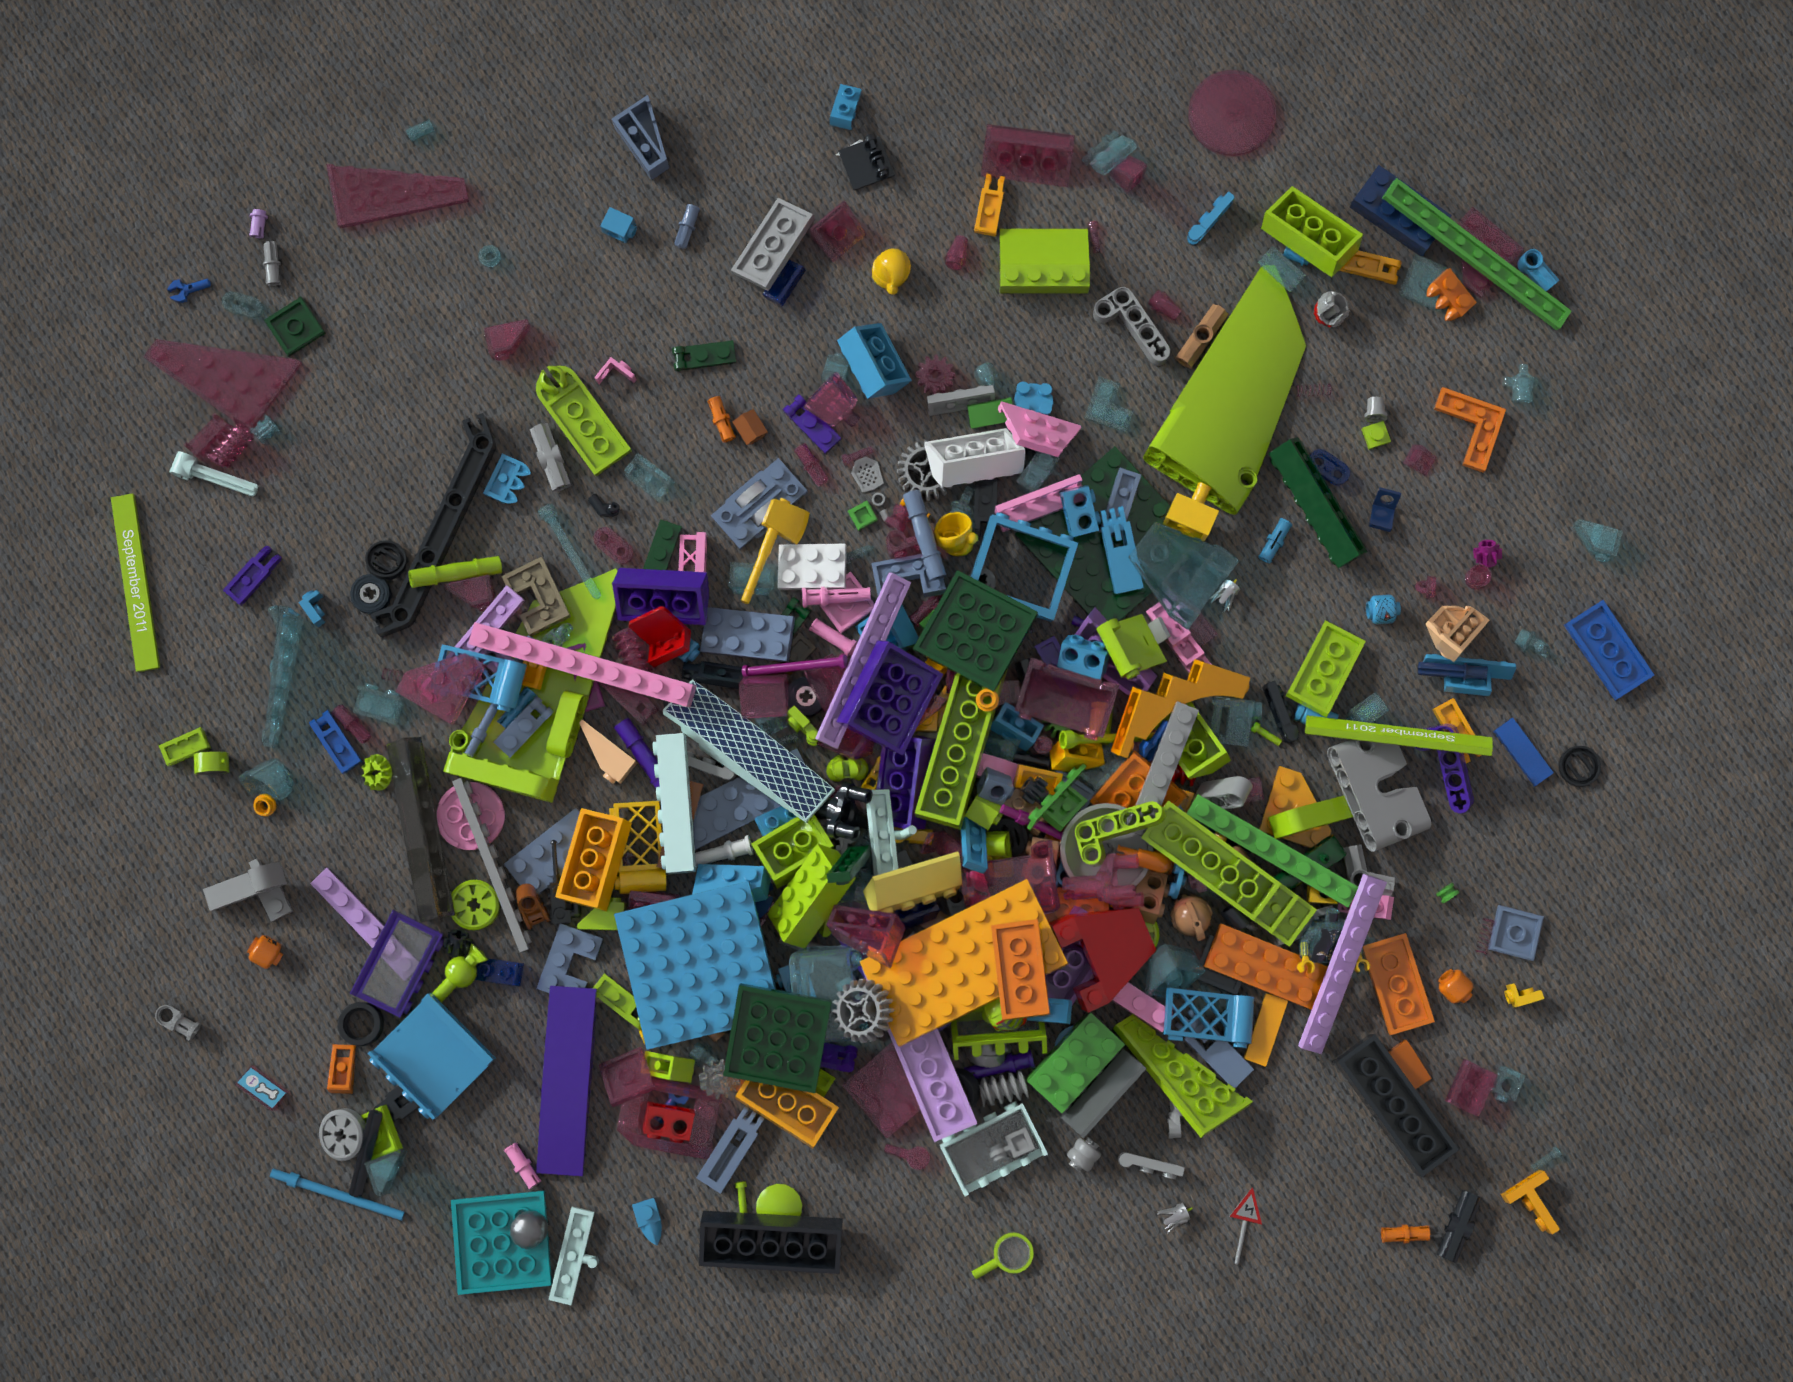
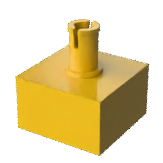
M1198 482L1192 498L1177 493L1162 526L1204 543L1219 510L1204 504L1211 487Z

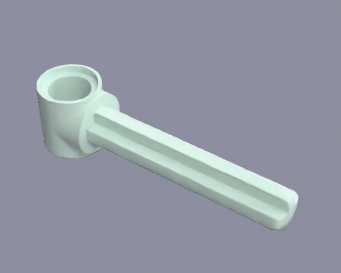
M180 451L177 452L169 473L181 478L183 476L182 479L185 480L192 479L194 476L252 497L258 491L257 484L200 465L197 458Z

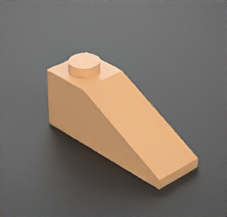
M581 720L579 722L600 768L605 772L603 777L612 784L616 781L621 784L636 766L637 762L588 723Z

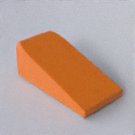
M1403 1040L1388 1051L1415 1089L1431 1079L1407 1040Z
M333 1044L327 1085L329 1093L353 1094L355 1045ZM337 1050H350L349 1057H337Z

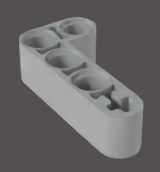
M1117 288L1096 302L1093 317L1098 323L1105 324L1119 316L1153 365L1161 366L1167 362L1170 354L1168 344L1128 288ZM1124 296L1128 302L1121 304L1116 298ZM1106 308L1109 314L1101 315L1098 309ZM1136 314L1140 320L1133 322L1129 319V315ZM1148 332L1152 335V339H1143L1141 334ZM1156 350H1157V352H1163V356H1162V357H1161L1160 355H1157V356H1156V355H1155Z
M275 862L248 870V873L203 889L209 910L214 911L286 885L287 882L281 863Z

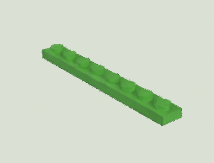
M1197 794L1186 814L1340 904L1349 907L1358 889V886L1201 795Z

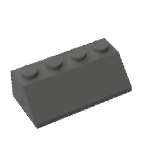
M1121 1049L1110 1060L1109 1064L1100 1071L1091 1084L1080 1093L1079 1097L1070 1104L1060 1118L1084 1138L1147 1068L1126 1050Z

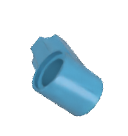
M1530 249L1518 259V269L1522 273L1527 274L1534 283L1545 291L1549 290L1559 281L1557 276L1543 261V255L1540 251ZM1526 258H1530L1534 266L1529 265Z

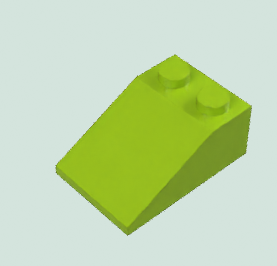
M815 815L807 823L795 817L751 843L777 889L792 880L817 843L829 848L834 847Z

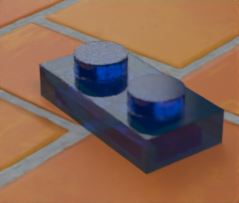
M788 260L769 291L765 290L762 295L766 299L783 306L806 269L802 265Z

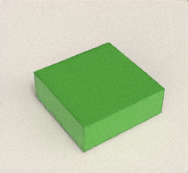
M868 501L848 510L858 531L878 521Z

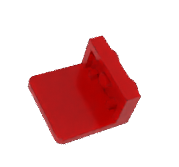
M660 606L629 621V628L649 645L648 663L653 668L690 650L691 630L666 607Z

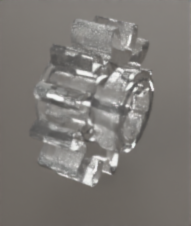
M724 1059L720 1060V1064H716L712 1060L711 1067L703 1066V1073L699 1074L701 1090H706L707 1096L715 1093L716 1099H719L720 1094H724L728 1098V1091L736 1093V1086L741 1084L740 1079L723 1076L725 1068Z

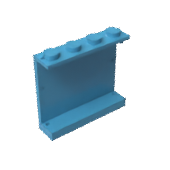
M428 993L422 999V1002L374 1050L367 1053L371 1057L369 1059L370 1062L377 1069L382 1068L387 1073L386 1078L394 1086L398 1084L404 1090L402 1092L403 1096L410 1102L415 1101L420 1106L419 1112L425 1118H431L432 1120L436 1119L496 1059L432 993Z

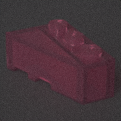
M834 905L827 922V927L837 940L891 969L905 931V926L897 914Z

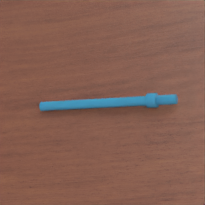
M273 1168L270 1173L271 1178L286 1182L287 1186L293 1188L298 1186L401 1221L405 1214L404 1211L359 1196L353 1197L347 1192L301 1178L300 1174L294 1172L289 1174Z

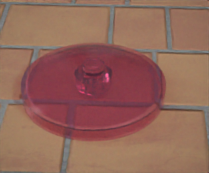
M1239 70L1220 71L1204 79L1195 89L1188 108L1189 124L1196 139L1210 151L1224 156L1245 155L1262 146L1272 133L1277 114L1275 100L1269 88L1256 76Z

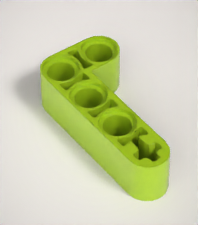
M1343 795L1270 816L1268 819L1274 838L1279 839L1301 831L1349 819L1353 815Z
M1151 801L1079 823L1075 829V836L1082 860L1093 867L1101 866L1106 860L1102 841L1163 823L1166 818L1165 809L1157 802ZM1153 808L1158 811L1155 814V818L1148 815L1152 813ZM1135 814L1137 817L1135 824L1128 826V816ZM1113 821L1114 829L1111 832H1106L1105 824ZM1091 827V837L1084 839L1083 831ZM1097 849L1098 858L1090 861L1089 853Z

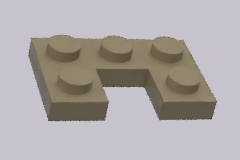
M543 557L537 558L501 576L505 585L511 587L519 595L533 589L540 605L520 615L529 636L532 637L571 617Z

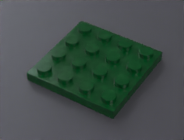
M957 570L913 647V651L994 692L1035 621L1038 612Z
M740 983L723 1076L816 1093L832 1000Z

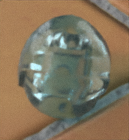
M987 362L976 368L974 377L980 386H989L997 382L999 373H997L991 362Z

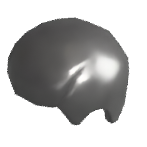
M525 1211L512 1222L510 1236L520 1248L532 1249L547 1236L548 1223L544 1216L537 1211Z

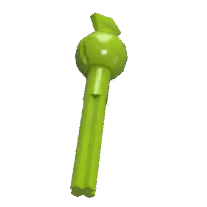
M471 944L466 957H454L448 962L445 968L446 979L432 993L441 1003L456 987H468L474 982L477 977V968L475 966L478 963L488 961L483 951L474 944Z

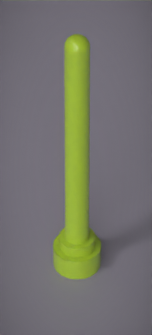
M1065 730L1060 732L1059 743L1062 749H1072L1078 744L1114 743L1116 734L1078 735L1072 730ZM1151 732L1145 741H1149L1155 732ZM1138 737L1134 738V742H1142L1143 740Z

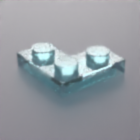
M1099 376L1084 419L1126 433L1134 411L1113 404L1120 383Z

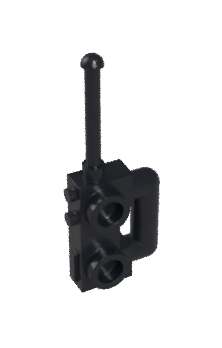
M556 840L550 842L552 845L554 877L553 882H549V885H547V889H550L548 899L551 902L550 916L552 924L569 923L571 918H578L582 914L581 905L572 903V909H566L565 901L555 897L560 882V877H558Z

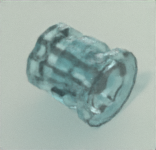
M266 414L262 422L258 421L255 428H250V431L262 444L265 443V439L273 437L275 431L281 432L278 426Z

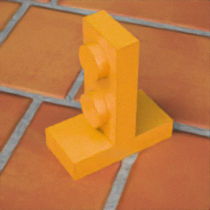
M1536 1171L1500 1194L1504 1201L1509 1204L1524 1196L1522 1202L1529 1212L1533 1210L1537 1217L1535 1223L1542 1232L1546 1231L1549 1234H1554L1560 1230L1534 1190L1549 1180L1545 1171Z

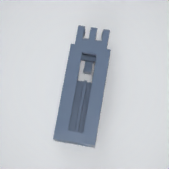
M1191 1009L1187 1012L1191 1018L1195 1016ZM1199 1018L1190 1025L1196 1033H1200L1206 1028ZM1178 1022L1174 1025L1178 1030L1183 1027ZM1212 1027V1029L1215 1031V1033H1216L1218 1036H1221V1035L1215 1030V1028ZM1184 1038L1189 1046L1227 1085L1230 1084L1236 1088L1254 1070L1228 1042L1212 1040L1214 1043L1206 1050L1196 1038ZM1201 1039L1203 1043L1207 1041V1039Z
M747 1106L743 1108L737 1119L734 1118L696 1177L720 1194L758 1136L757 1130L765 1119L760 1116L757 1122L754 1123L753 1119L757 1114L754 1111L749 1118H746L745 1115L749 1110ZM738 1129L740 1130V1132L735 1138L738 1141H741L743 1136L746 1134V1137L742 1141L739 1148L730 1143L731 1139L733 1138Z

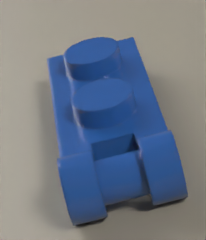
M327 710L322 713V717L317 720L313 719L309 724L340 772L345 774L363 761L331 712ZM328 723L330 728L323 731L322 727Z

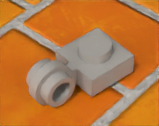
M1026 1127L1004 1136L1007 1146L1003 1147L1002 1143L989 1148L991 1152L989 1156L996 1162L1007 1157L1006 1152L1009 1150L1013 1159L1035 1150Z

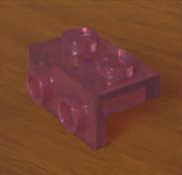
M1463 1059L1445 1101L1467 1113L1479 1116L1494 1086L1497 1074L1469 1060Z

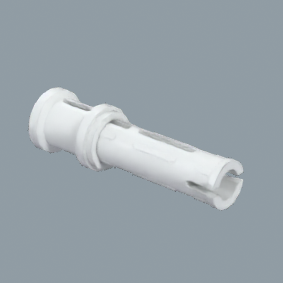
M749 835L745 836L744 839L733 842L728 840L722 846L696 852V867L698 864H708L727 858L732 861L735 860V857L746 854L754 855Z

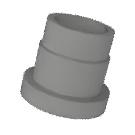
M1370 397L1367 399V412L1365 413V420L1367 422L1387 420L1384 398Z

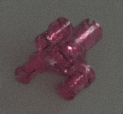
M1108 854L1096 875L1064 877L1062 889H1067V893L1063 894L1064 899L1098 898L1100 902L1105 901V903L1112 905L1114 910H1122L1124 907H1143V892L1136 893V890L1133 891L1135 889L1134 884L1119 886L1117 877L1118 869L1139 868L1138 854Z

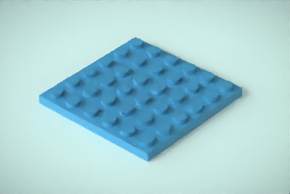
M750 881L614 914L647 1050L731 1030L740 983L776 990Z

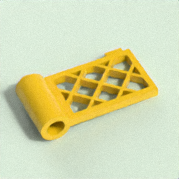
M659 801L614 803L613 808H609V815L619 817V809L628 808L635 814L629 822L638 817L647 824L639 834L633 828L630 829V832L636 838L629 846L626 844L623 856L629 851L638 860L631 866H623V861L621 860L618 876L614 884L615 890H619V894L666 891L665 869L656 867L657 864H649L643 859L650 849L658 855V859L662 847L659 834L662 833L661 824L658 821ZM645 807H655V816L650 822L639 814ZM648 827L657 834V838L652 844L641 836ZM638 839L648 846L641 856L631 849Z

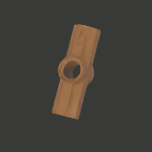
M1215 304L1210 307L1175 357L1181 365L1189 369L1194 366L1229 316L1226 310ZM1197 333H1205L1208 339L1200 340L1197 337Z

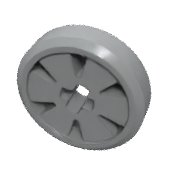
M341 1108L331 1111L323 1118L319 1129V1138L324 1151L331 1158L346 1161L358 1156L366 1124L356 1111ZM342 1130H344V1133H343V1134L346 1135V1138H344V1139H343V1135L341 1134V1131H342Z

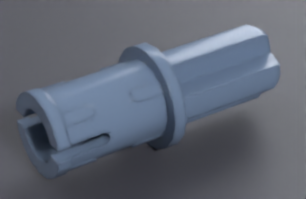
M687 204L682 222L678 224L680 228L674 242L678 248H687L692 231L696 229L694 225L700 208L695 205Z

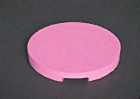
M470 782L473 789V794H471L474 803L477 802L481 809L482 815L479 817L482 824L486 823L490 832V836L487 838L489 843H492L498 837L504 825L505 810L498 794L490 787L481 783ZM453 786L442 796L438 803L436 817L438 830L449 844L463 850H477L479 848Z

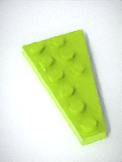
M1133 1014L1116 1024L1113 1028L1139 1062L1147 1068V1072L1200 1138L1250 1106L1253 1102L1248 1097L1243 1098L1236 1093L1235 1088L1230 1084L1225 1085L1216 1078L1215 1073L1187 1053L1182 1054L1174 1048L1175 1044L1156 1035L1154 1029Z

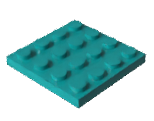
M545 1190L451 1200L458 1295L552 1285L548 1233L543 1241L532 1249L520 1248L510 1236L512 1222L525 1211H537L547 1221Z

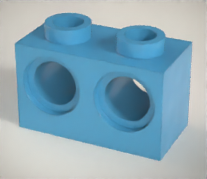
M1084 485L1060 491L1059 494L1069 536L1076 537L1099 531L1098 525L1101 524L1098 511H1094L1093 503L1096 502L1093 489L1090 490L1089 486ZM1081 493L1084 501L1081 505L1076 506L1073 501L1074 496ZM1086 515L1089 523L1086 527L1081 528L1079 526V519Z
M1068 635L1062 642L1057 667L1101 680L1107 671L1110 655L1103 642H1091L1079 635ZM1070 649H1074L1078 655L1072 654ZM1091 655L1097 656L1100 662L1093 660Z

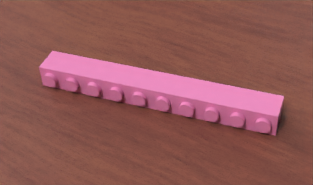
M474 622L468 643L690 708L697 685Z

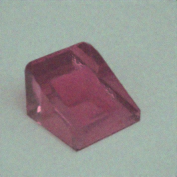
M1413 444L1403 464L1426 476L1436 456L1423 445Z

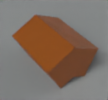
M754 409L743 413L733 421L746 445L754 444L768 433Z

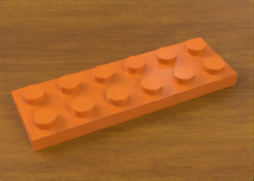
M1219 924L1204 964L1205 968L1310 1010L1313 1008L1328 966L1313 962L1315 965L1313 973L1308 974V966L1306 964L1304 965V972L1300 973L1297 966L1302 961V956L1224 924Z

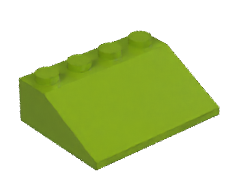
M1000 229V293L1088 294L1090 288L1088 229Z

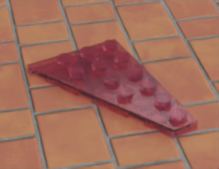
M159 339L155 340L143 356L250 433L302 365L296 359Z

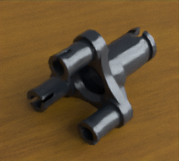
M844 782L833 798H828L814 815L816 818L826 820L827 835L835 839L841 837L855 842L859 838L860 828L869 830L868 817L858 810L855 800L868 804L872 800L873 792L871 789L857 787L854 783Z

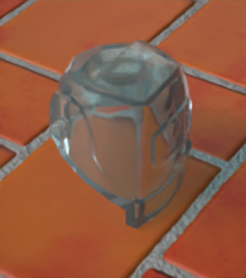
M278 758L260 763L238 777L241 785L250 795L256 792L269 794L275 800L280 801L292 792L294 785L289 769Z

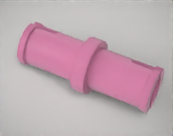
M517 1142L504 1150L515 1166L514 1171L516 1173L519 1172L529 1190L541 1182V1179H539L530 1165L532 1163L531 1160L526 1159Z

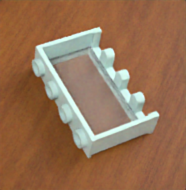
M1014 1101L1004 1107L1005 1112L999 1115L993 1112L983 1117L985 1122L963 1130V1133L957 1136L952 1134L942 1139L943 1143L939 1146L964 1196L990 1184V1182L1001 1176L1004 1177L1010 1174L1011 1171L1021 1166L1028 1165L1031 1161L1041 1156L1048 1155L1023 1103L1017 1104ZM1026 1127L1035 1150L1014 1159L1010 1150L1006 1152L1007 1157L994 1162V1159L990 1158L989 1153L991 1152L989 1148L1002 1143L1003 1147L1007 1146L1004 1136Z

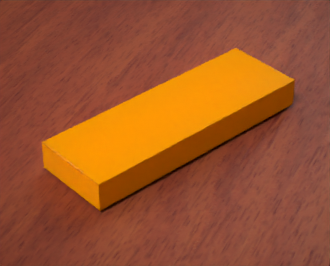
M1265 993L1252 1031V1044H1248L1244 1055L1245 1060L1266 1067L1288 1003L1287 1000Z

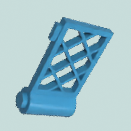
M442 644L431 688L435 689L434 694L448 697L449 693L497 704L498 710L510 712L511 708L516 709L527 665ZM447 651H452L458 660L448 666L445 660ZM473 656L479 665L469 671L464 661ZM492 661L498 662L497 672L490 676L485 666ZM461 664L466 674L456 679L451 669ZM482 669L486 679L476 684L472 674ZM448 673L452 683L445 687L439 686L441 676ZM468 677L473 687L463 692L458 683ZM488 682L492 687L490 698L484 697L479 689Z
M1166 988L1164 1035H1168V1040L1183 1041V1037L1225 1041L1233 1043L1234 1048H1247V1044H1252L1254 997ZM1173 994H1180L1185 1001L1178 1009L1173 1004ZM1197 997H1202L1207 1004L1200 1011L1192 1003ZM1219 999L1226 1000V1010L1220 1014L1213 1004ZM1187 1006L1195 1013V1016L1188 1022L1180 1013ZM1209 1008L1217 1017L1210 1024L1202 1016ZM1176 1016L1184 1024L1178 1031L1171 1030V1020ZM1198 1018L1206 1027L1200 1033H1196L1190 1026ZM1219 1021L1225 1027L1224 1036H1218L1212 1029Z

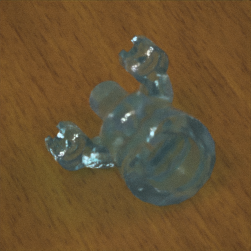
M1520 364L1517 375L1503 378V386H1513L1511 402H1533L1532 387H1538V378H1534L1528 373V364Z

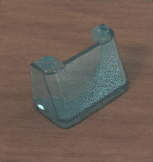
M858 945L807 947L794 952L790 956L789 971L792 993L832 1000L825 1043L851 1041V1037H844L845 1030H837L840 1022L835 1023L833 1021L838 1016L831 1011L837 1009V1005L833 1001L840 1000L836 993L843 991L842 986L845 984L850 985V982L854 980L853 971L860 966L859 961L862 960ZM865 1021L864 1024H860L859 1028L867 1030L869 1028L868 1022Z

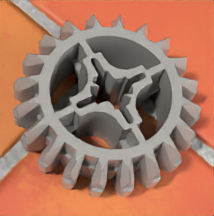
M924 441V447H921L919 442H916V450L910 446L907 448L910 455L906 453L901 454L905 461H898V466L902 468L897 469V474L904 476H901L898 481L899 483H905L903 485L904 491L911 488L910 491L920 490L921 496L922 494L926 495V501H930V494H933L937 500L939 499V491L944 496L947 494V491L939 483L932 487H926L928 481L934 479L932 472H929L924 480V470L929 464L928 457L921 463L915 462L913 464L911 462L918 456L927 454L925 442L928 441ZM908 469L920 476V485L913 482L909 476Z
M852 980L850 985L845 984L842 986L843 991L836 993L840 1000L833 1001L837 1005V1009L831 1011L838 1016L833 1021L835 1023L840 1022L837 1030H845L844 1037H851L853 1042L867 1043L868 1040L872 1042L876 1041L877 1037H882L884 1035L883 1030L887 1031L890 1029L887 1022L894 1020L889 1016V1013L895 1011L893 1008H889V1004L893 1000L886 999L889 992L887 990L882 991L883 985H875L874 980ZM861 991L867 993L866 998H862V1000L854 998ZM866 1021L871 1022L872 1026L867 1030L859 1028L860 1024H864Z

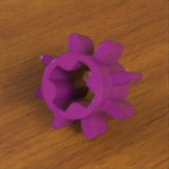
M1483 540L1479 542L1478 548H1473L1474 559L1482 567H1493L1497 564V559H1502V549L1493 540Z

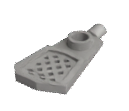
M866 456L855 461L851 474L862 493L875 490L884 484L877 461ZM875 493L872 496V503L877 507L882 506L885 503V496L882 493ZM881 496L883 501L878 504L874 501V498ZM887 509L880 512L883 521L891 519Z

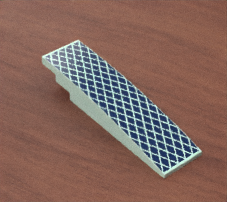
M691 680L690 684L697 685L691 708L670 702L663 709V714L681 726V731L699 743V748L807 823L835 792V789L759 727L703 686Z

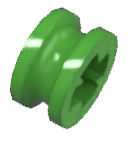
M1450 883L1436 893L1437 897L1440 896L1442 898V904L1459 893L1458 890L1453 888V883Z

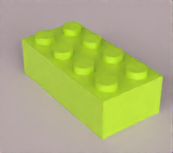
M1293 186L1265 212L1261 227L1263 231L1330 277H1333L1358 252L1363 237L1361 232Z
M817 843L767 913L784 943L805 949L856 879L854 877L846 885H836V882L828 883L827 873L841 857L838 850Z

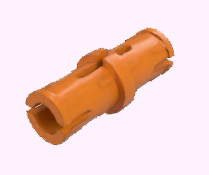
M721 397L710 398L707 402L713 414V423L719 430L722 442L726 443L734 440L736 436L730 425V416L724 409Z
M1428 1225L1381 1227L1382 1243L1403 1242L1407 1244L1409 1241H1430V1228Z

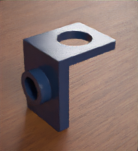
M1379 488L1372 505L1369 527L1391 532L1395 508L1401 497L1400 492ZM1384 495L1392 496L1394 500L1391 502H1385L1381 499V497Z

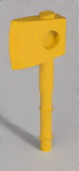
M786 499L771 500L763 519L762 525L768 528L741 598V602L745 604L750 603L777 536L779 535L797 545L805 532L810 512L790 504L791 502Z

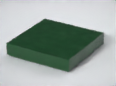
M302 296L264 320L288 357L326 334Z

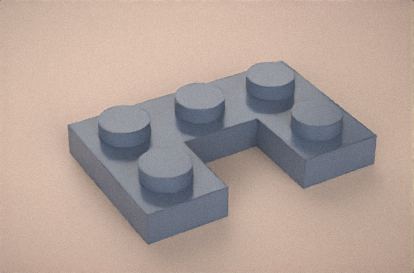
M922 554L872 563L878 596L888 573H894L907 581L920 579L924 598L944 594L946 588L944 578L929 581L924 562L921 559Z
M560 923L536 989L549 993L550 986L586 988L588 982L567 975L574 953L596 960L604 939Z

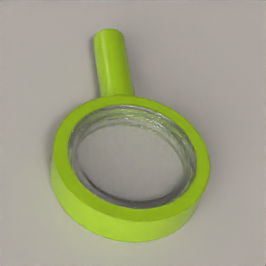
M1010 1232L1004 1234L995 1244L994 1259L971 1271L974 1278L978 1279L997 1267L1008 1273L1024 1271L1033 1260L1032 1244L1027 1237L1020 1233Z

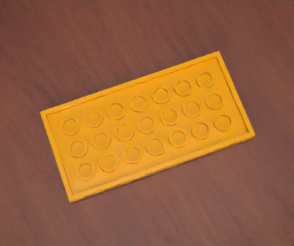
M1028 879L859 961L867 979L874 980L875 985H883L882 991L887 990L889 992L886 999L893 1000L889 1004V1008H893L895 1011L889 1013V1016L894 1020L887 1023L899 1047L1000 998L991 925L1038 919L1045 974L1048 975L1068 965V961Z

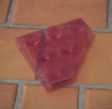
M1473 206L1458 222V225L1509 264L1524 249ZM1460 258L1463 285L1477 297L1481 298L1493 285V282Z
M460 654L406 671L395 692L454 725L483 673L486 664L469 654Z

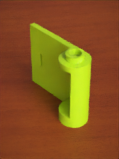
M1142 614L1119 622L1117 618H1114L1096 628L1121 678L1132 679L1139 675L1141 671L1167 662Z

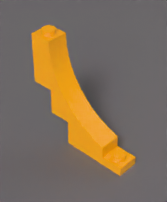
M1194 659L1187 680L1163 673L1156 694L1132 687L1111 752L1128 758L1129 753L1134 747V738L1138 737L1146 740L1160 721L1173 711L1177 701L1186 704L1209 696H1231L1243 699L1249 690L1250 677Z

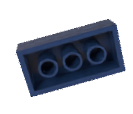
M1378 165L1353 199L1350 208L1422 257L1435 238L1382 198L1397 177ZM1410 187L1417 194H1419L1421 197H1423L1425 200H1427L1429 203H1431L1433 206L1439 209L1442 213L1451 218L1452 215L1450 213H1448L1447 211L1439 207L1437 204L1426 198L1424 195Z

